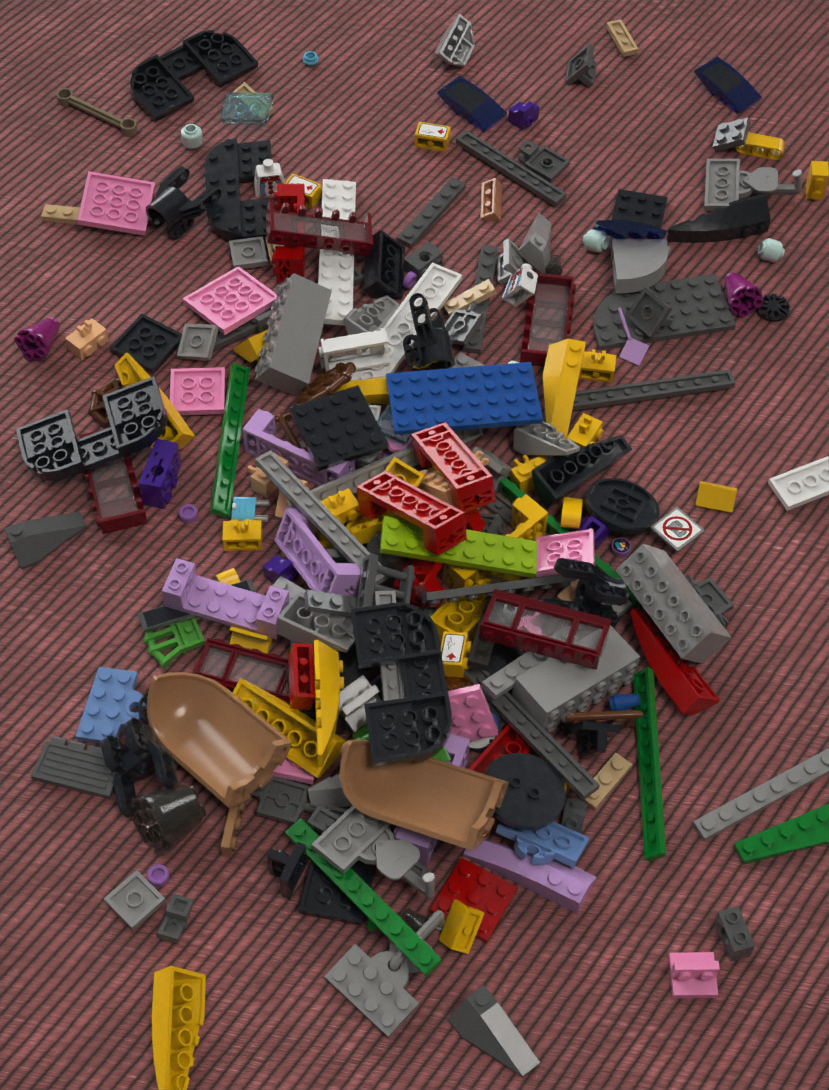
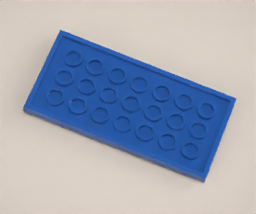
M531 362L386 374L395 436L411 435L444 422L453 431L541 424L543 422Z

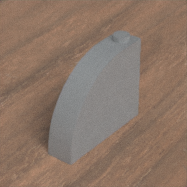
M612 239L610 254L615 292L632 293L641 291L645 287L649 288L662 279L666 272L668 256H670V246H667L666 239Z

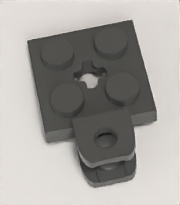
M526 140L519 147L521 154L518 156V160L524 164V167L549 183H552L570 165L569 159L544 145L539 149V145Z

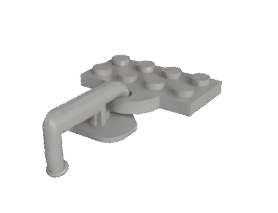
M707 159L704 211H714L718 207H721V209L729 206L730 202L746 198L751 194H799L802 189V171L798 169L792 173L794 184H778V171L775 168L760 167L749 173L740 170V159Z
M353 805L312 843V849L343 874L358 860L365 864H377L378 871L388 879L399 880L403 878L426 897L432 898L434 896L435 875L428 872L421 878L411 870L420 859L419 849L408 840H395L393 833L390 831L394 824L370 817L354 808Z
M437 910L416 934L424 941L434 929L442 931L445 924L444 913L441 910ZM390 942V951L377 953L372 958L354 944L324 976L328 982L388 1038L420 1006L419 1002L405 990L409 982L410 973H420V971L392 942Z

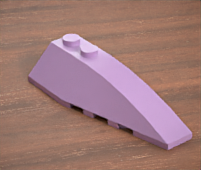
M483 840L482 844L474 851L469 849L464 851V857L577 914L597 878L576 866L573 868L555 859L544 865L531 864L534 854L527 853L526 858L523 860L517 855L514 847L488 840Z

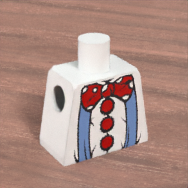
M265 159L263 165L256 166L254 177L256 197L274 195V191H277V184H284L285 179L280 164L273 163L271 159Z
M523 264L519 270L510 276L502 299L514 307H517L535 293L538 275L532 271L530 264Z

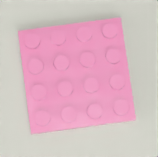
M88 171L77 224L145 236L148 224L146 206L152 202L155 183Z
M238 266L184 297L183 301L186 306L208 323L218 326L219 331L226 335L270 309L277 295Z

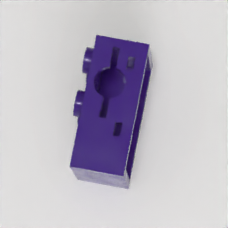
M160 439L155 441L139 481L143 505L165 509L167 502L170 503L172 489L177 485V476L181 468L178 443ZM156 468L154 475H152L151 471Z

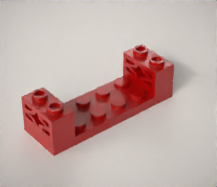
M277 184V191H274V201H277L275 203V210L281 211L283 203H288L289 212L293 213L298 212L299 206H306L305 185ZM297 222L298 233H305L306 223ZM275 246V253H272V264H275L273 265V276H276L277 283H284L285 279L294 273L305 278V247Z
M446 422L411 434L415 459L422 468L433 465L450 485L454 507L468 513L471 510L496 502L493 476Z
M387 471L356 486L359 513L374 519L389 510L421 527L423 530L424 549L437 556L467 539L465 512Z
M474 509L465 513L466 529L482 532L486 524L478 510ZM415 558L408 559L403 569L412 565L414 566L413 573L415 574L411 588V605L423 608L439 607L441 603L428 604V601H421V593L444 590L436 578L444 563ZM396 579L393 584L396 590H399L400 587L399 579Z

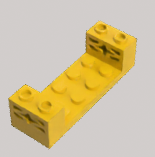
M527 494L522 498H517L512 504L511 525L515 531L505 536L536 541V537L546 534L548 512ZM444 563L442 581L451 589L475 586L479 580L489 578L494 571Z

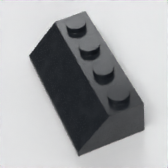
M379 230L372 235L373 245L369 256H365L363 290L375 299L387 295L392 299L400 300L403 298L402 284L404 280L405 247L384 231Z

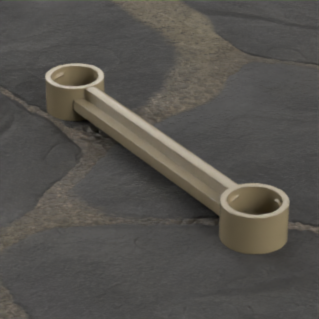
M62 88L57 92L58 103L61 106L72 105L120 128L122 134L127 137L134 136L138 131L136 121L132 118L121 119L73 96L71 89Z

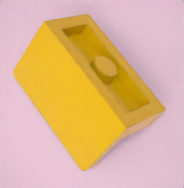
M700 481L696 506L733 512L737 488Z
M230 626V630L233 632L229 644H239L244 648L258 649L263 653L269 654L273 638Z
M454 900L439 941L452 950L469 954L485 913L479 909L466 906L458 900Z

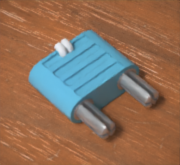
M234 497L232 520L245 521V519L267 522L268 515H256L257 506L269 507L270 501L257 500V497Z

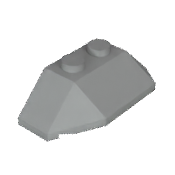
M458 14L443 34L434 53L450 65L464 67L475 47L471 22L461 14Z

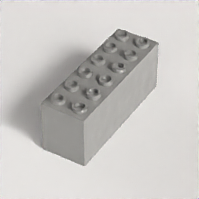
M295 273L286 278L283 284L278 285L275 291L277 297L271 307L273 312L267 322L269 328L263 337L265 343L259 353L261 357L260 362H258L255 368V380L293 396L309 384L332 290Z
M642 544L616 569V572L682 659L704 664L732 638L664 550Z
M610 625L609 636L597 670L549 658L516 677L511 696L547 732H551L560 723H565L566 713L584 712L591 704L599 703L604 696L612 695L619 687L630 684L638 668L640 656ZM598 629L574 644L596 650L603 629Z

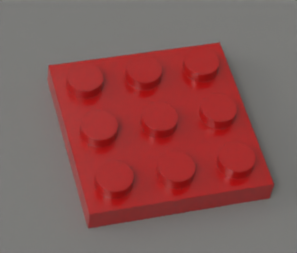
M461 857L430 908V913L434 914L437 910H441L446 921L454 900L483 911L485 914L475 938L487 944L516 895L518 887Z

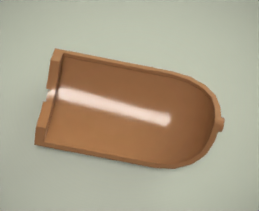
M186 672L155 675L151 680L147 699V715L149 726L153 728L156 741L172 755L174 760L228 808L251 798L250 794L258 787L262 789L273 778L271 776L277 765L281 766L292 742L231 691L213 679Z
M348 740L341 748L342 758L339 779L344 795L354 808L370 817L472 851L482 844L484 832L489 833L495 822V819L492 818L495 808L500 809L509 783L432 757L417 763L416 760L373 766L370 741Z

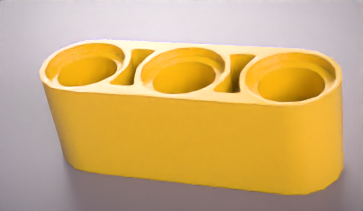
M748 132L746 143L736 146V150L745 155L780 160L783 157L785 142L780 138Z
M564 497L560 527L580 529L583 499Z

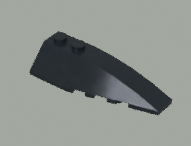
M766 194L735 200L730 202L729 206L725 208H715L713 213L708 215L703 213L698 215L693 221L688 219L671 226L668 229L667 241L679 243L720 242L768 232L771 218Z
M622 435L602 440L600 443L588 444L586 447L580 448V451L569 455L553 456L531 471L536 495L547 509L632 451L631 446Z

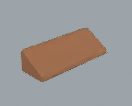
M497 178L482 183L481 221H501L502 185Z

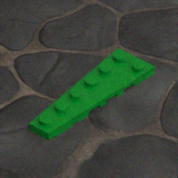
M829 804L734 843L733 847L743 865L769 859L773 856L786 855L796 850H807L809 847L817 845H828Z

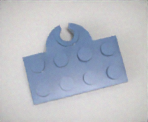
M105 667L98 668L75 736L78 741L101 744V741L107 736L112 735L118 738L121 729L124 728L125 723L131 718H136L141 722L139 712H131L133 708L138 707L139 701L143 697L139 691L134 690L139 677L137 672ZM143 702L142 706L147 707V704Z
M500 822L496 833L515 841L514 849L521 859L524 860L527 853L534 854L531 864L535 865L548 864L555 859L574 868L590 839L556 822L537 830L516 829Z

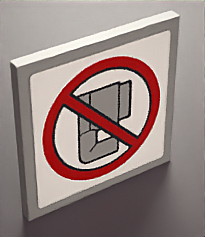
M678 507L650 528L676 552H679L705 531Z

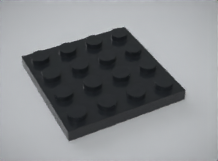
M358 385L335 392L333 395L329 394L289 407V412L318 471L388 448V442Z

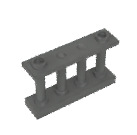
M371 553L363 558L356 608L374 606L373 594L375 591H395L398 603L410 604L411 588L415 579V574L413 573L414 566L410 565L401 572L380 566L378 563L379 555ZM379 573L399 579V590L377 584L375 581L376 574Z

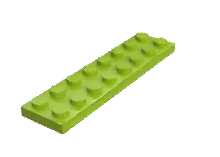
M389 516L383 517L380 553L535 578L537 574V541L466 529V540L437 556L424 549L423 530L421 527L406 519Z

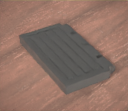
M53 736L51 741L46 740L32 772V780L111 799L115 790L113 785L115 772H112L106 766L102 748L89 745L86 750L87 744L70 740L67 746L68 740Z

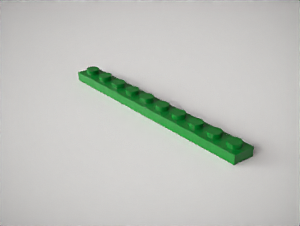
M233 363L230 367L210 513L226 519L230 516L250 371V369L237 363Z
M506 477L500 481L499 492L512 504L517 498H522L527 494L523 493L514 482L509 481ZM548 514L546 533L548 535L570 532L567 528L560 527L556 518ZM595 553V566L604 572L606 577L622 579L608 563H604ZM626 585V590L630 594L628 600L633 603L632 608L635 609L640 605V602Z
M647 667L634 674L633 683L634 694L638 693L640 698V705L635 706V710L642 711L643 713L642 718L636 720L644 855L645 860L652 862L666 856L654 673L653 669Z
M302 818L285 831L286 835L295 844L300 842L306 845L307 857L426 978L443 963L442 959L351 868L343 874L312 849V843L320 836Z

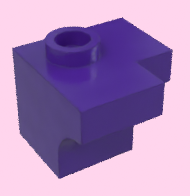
M519 101L509 109L508 122L523 131L538 119L539 106L530 101L527 104Z
M593 516L590 518L585 517L580 522V529H574V532L593 529L596 549L612 532L611 529H608Z
M278 555L263 565L264 577L272 584L280 576L292 582L299 575V572L293 566V562L288 558L284 560Z

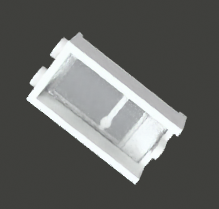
M380 328L381 331H370L325 340L321 339V347H318L321 369L328 371L340 362L344 364L353 362L356 366L355 371L390 365L387 345L388 338L385 328Z

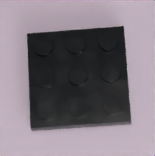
M618 189L611 220L633 221L642 224L639 227L610 224V229L660 237L668 197Z
M141 314L109 348L111 353L119 357L129 353L144 370L154 374L179 347L182 333Z
M358 860L351 869L371 888L376 864H365ZM311 861L298 909L299 914L363 926L365 915Z

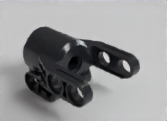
M183 166L177 168L161 182L156 193L157 198L146 206L148 223L153 227H160L166 222V233L174 240H177L193 226L194 218L201 216L220 199L222 194L221 189L216 186H210L193 201L189 200L179 190L187 182L190 171Z
M413 294L410 297L409 304L417 334L407 335L403 340L407 364L417 371H421V368L428 365V370L452 368L455 365V360L442 313L437 308L429 309L428 301L422 294ZM422 298V304L416 307L414 305L415 300ZM433 312L438 313L435 320H431V313ZM425 314V321L418 323V317ZM411 340L415 341V343H413V348L409 345L411 344Z
M565 558L557 559L554 565V570L566 578L579 579L573 602L552 598H543L539 601L611 619V626L615 628L619 618L612 605L621 606L626 604L630 597L623 579L606 577L604 572L590 562Z
M131 718L125 723L124 732L127 745L121 743L119 737L116 738L112 735L107 736L101 741L104 762L109 770L115 772L113 785L118 807L126 818H131L137 814L139 809L134 788L136 780L149 777L156 772L157 779L165 788L171 789L178 784L172 755L163 746L156 743L153 728L149 725L141 724L136 718Z

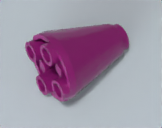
M734 272L729 273L725 277L728 305L734 314L746 317L763 304L762 292L756 285Z
M50 317L19 331L14 338V342L23 353L24 358L28 361L44 359L59 331L60 324L57 319Z

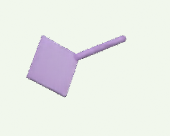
M618 308L628 337L619 357L640 366L649 345L631 338L622 309Z

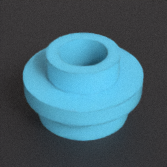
M308 51L303 56V62L308 66H313L319 61L317 54L313 51Z

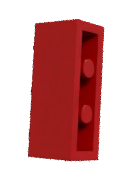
M293 643L288 655L290 709L311 710L315 700L313 644Z

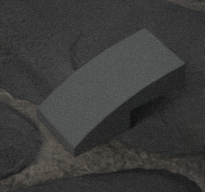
M173 894L165 910L166 916L157 932L158 939L175 944L179 943L194 904L193 899Z

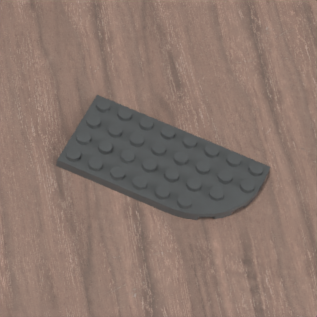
M716 274L658 282L649 287L673 308L668 316L674 321L670 326L660 327L654 337H649L626 317L643 290L632 293L614 292L610 294L598 306L593 321V333L599 351L624 347L628 340L618 308L622 309L631 338L644 344L735 330L736 326Z

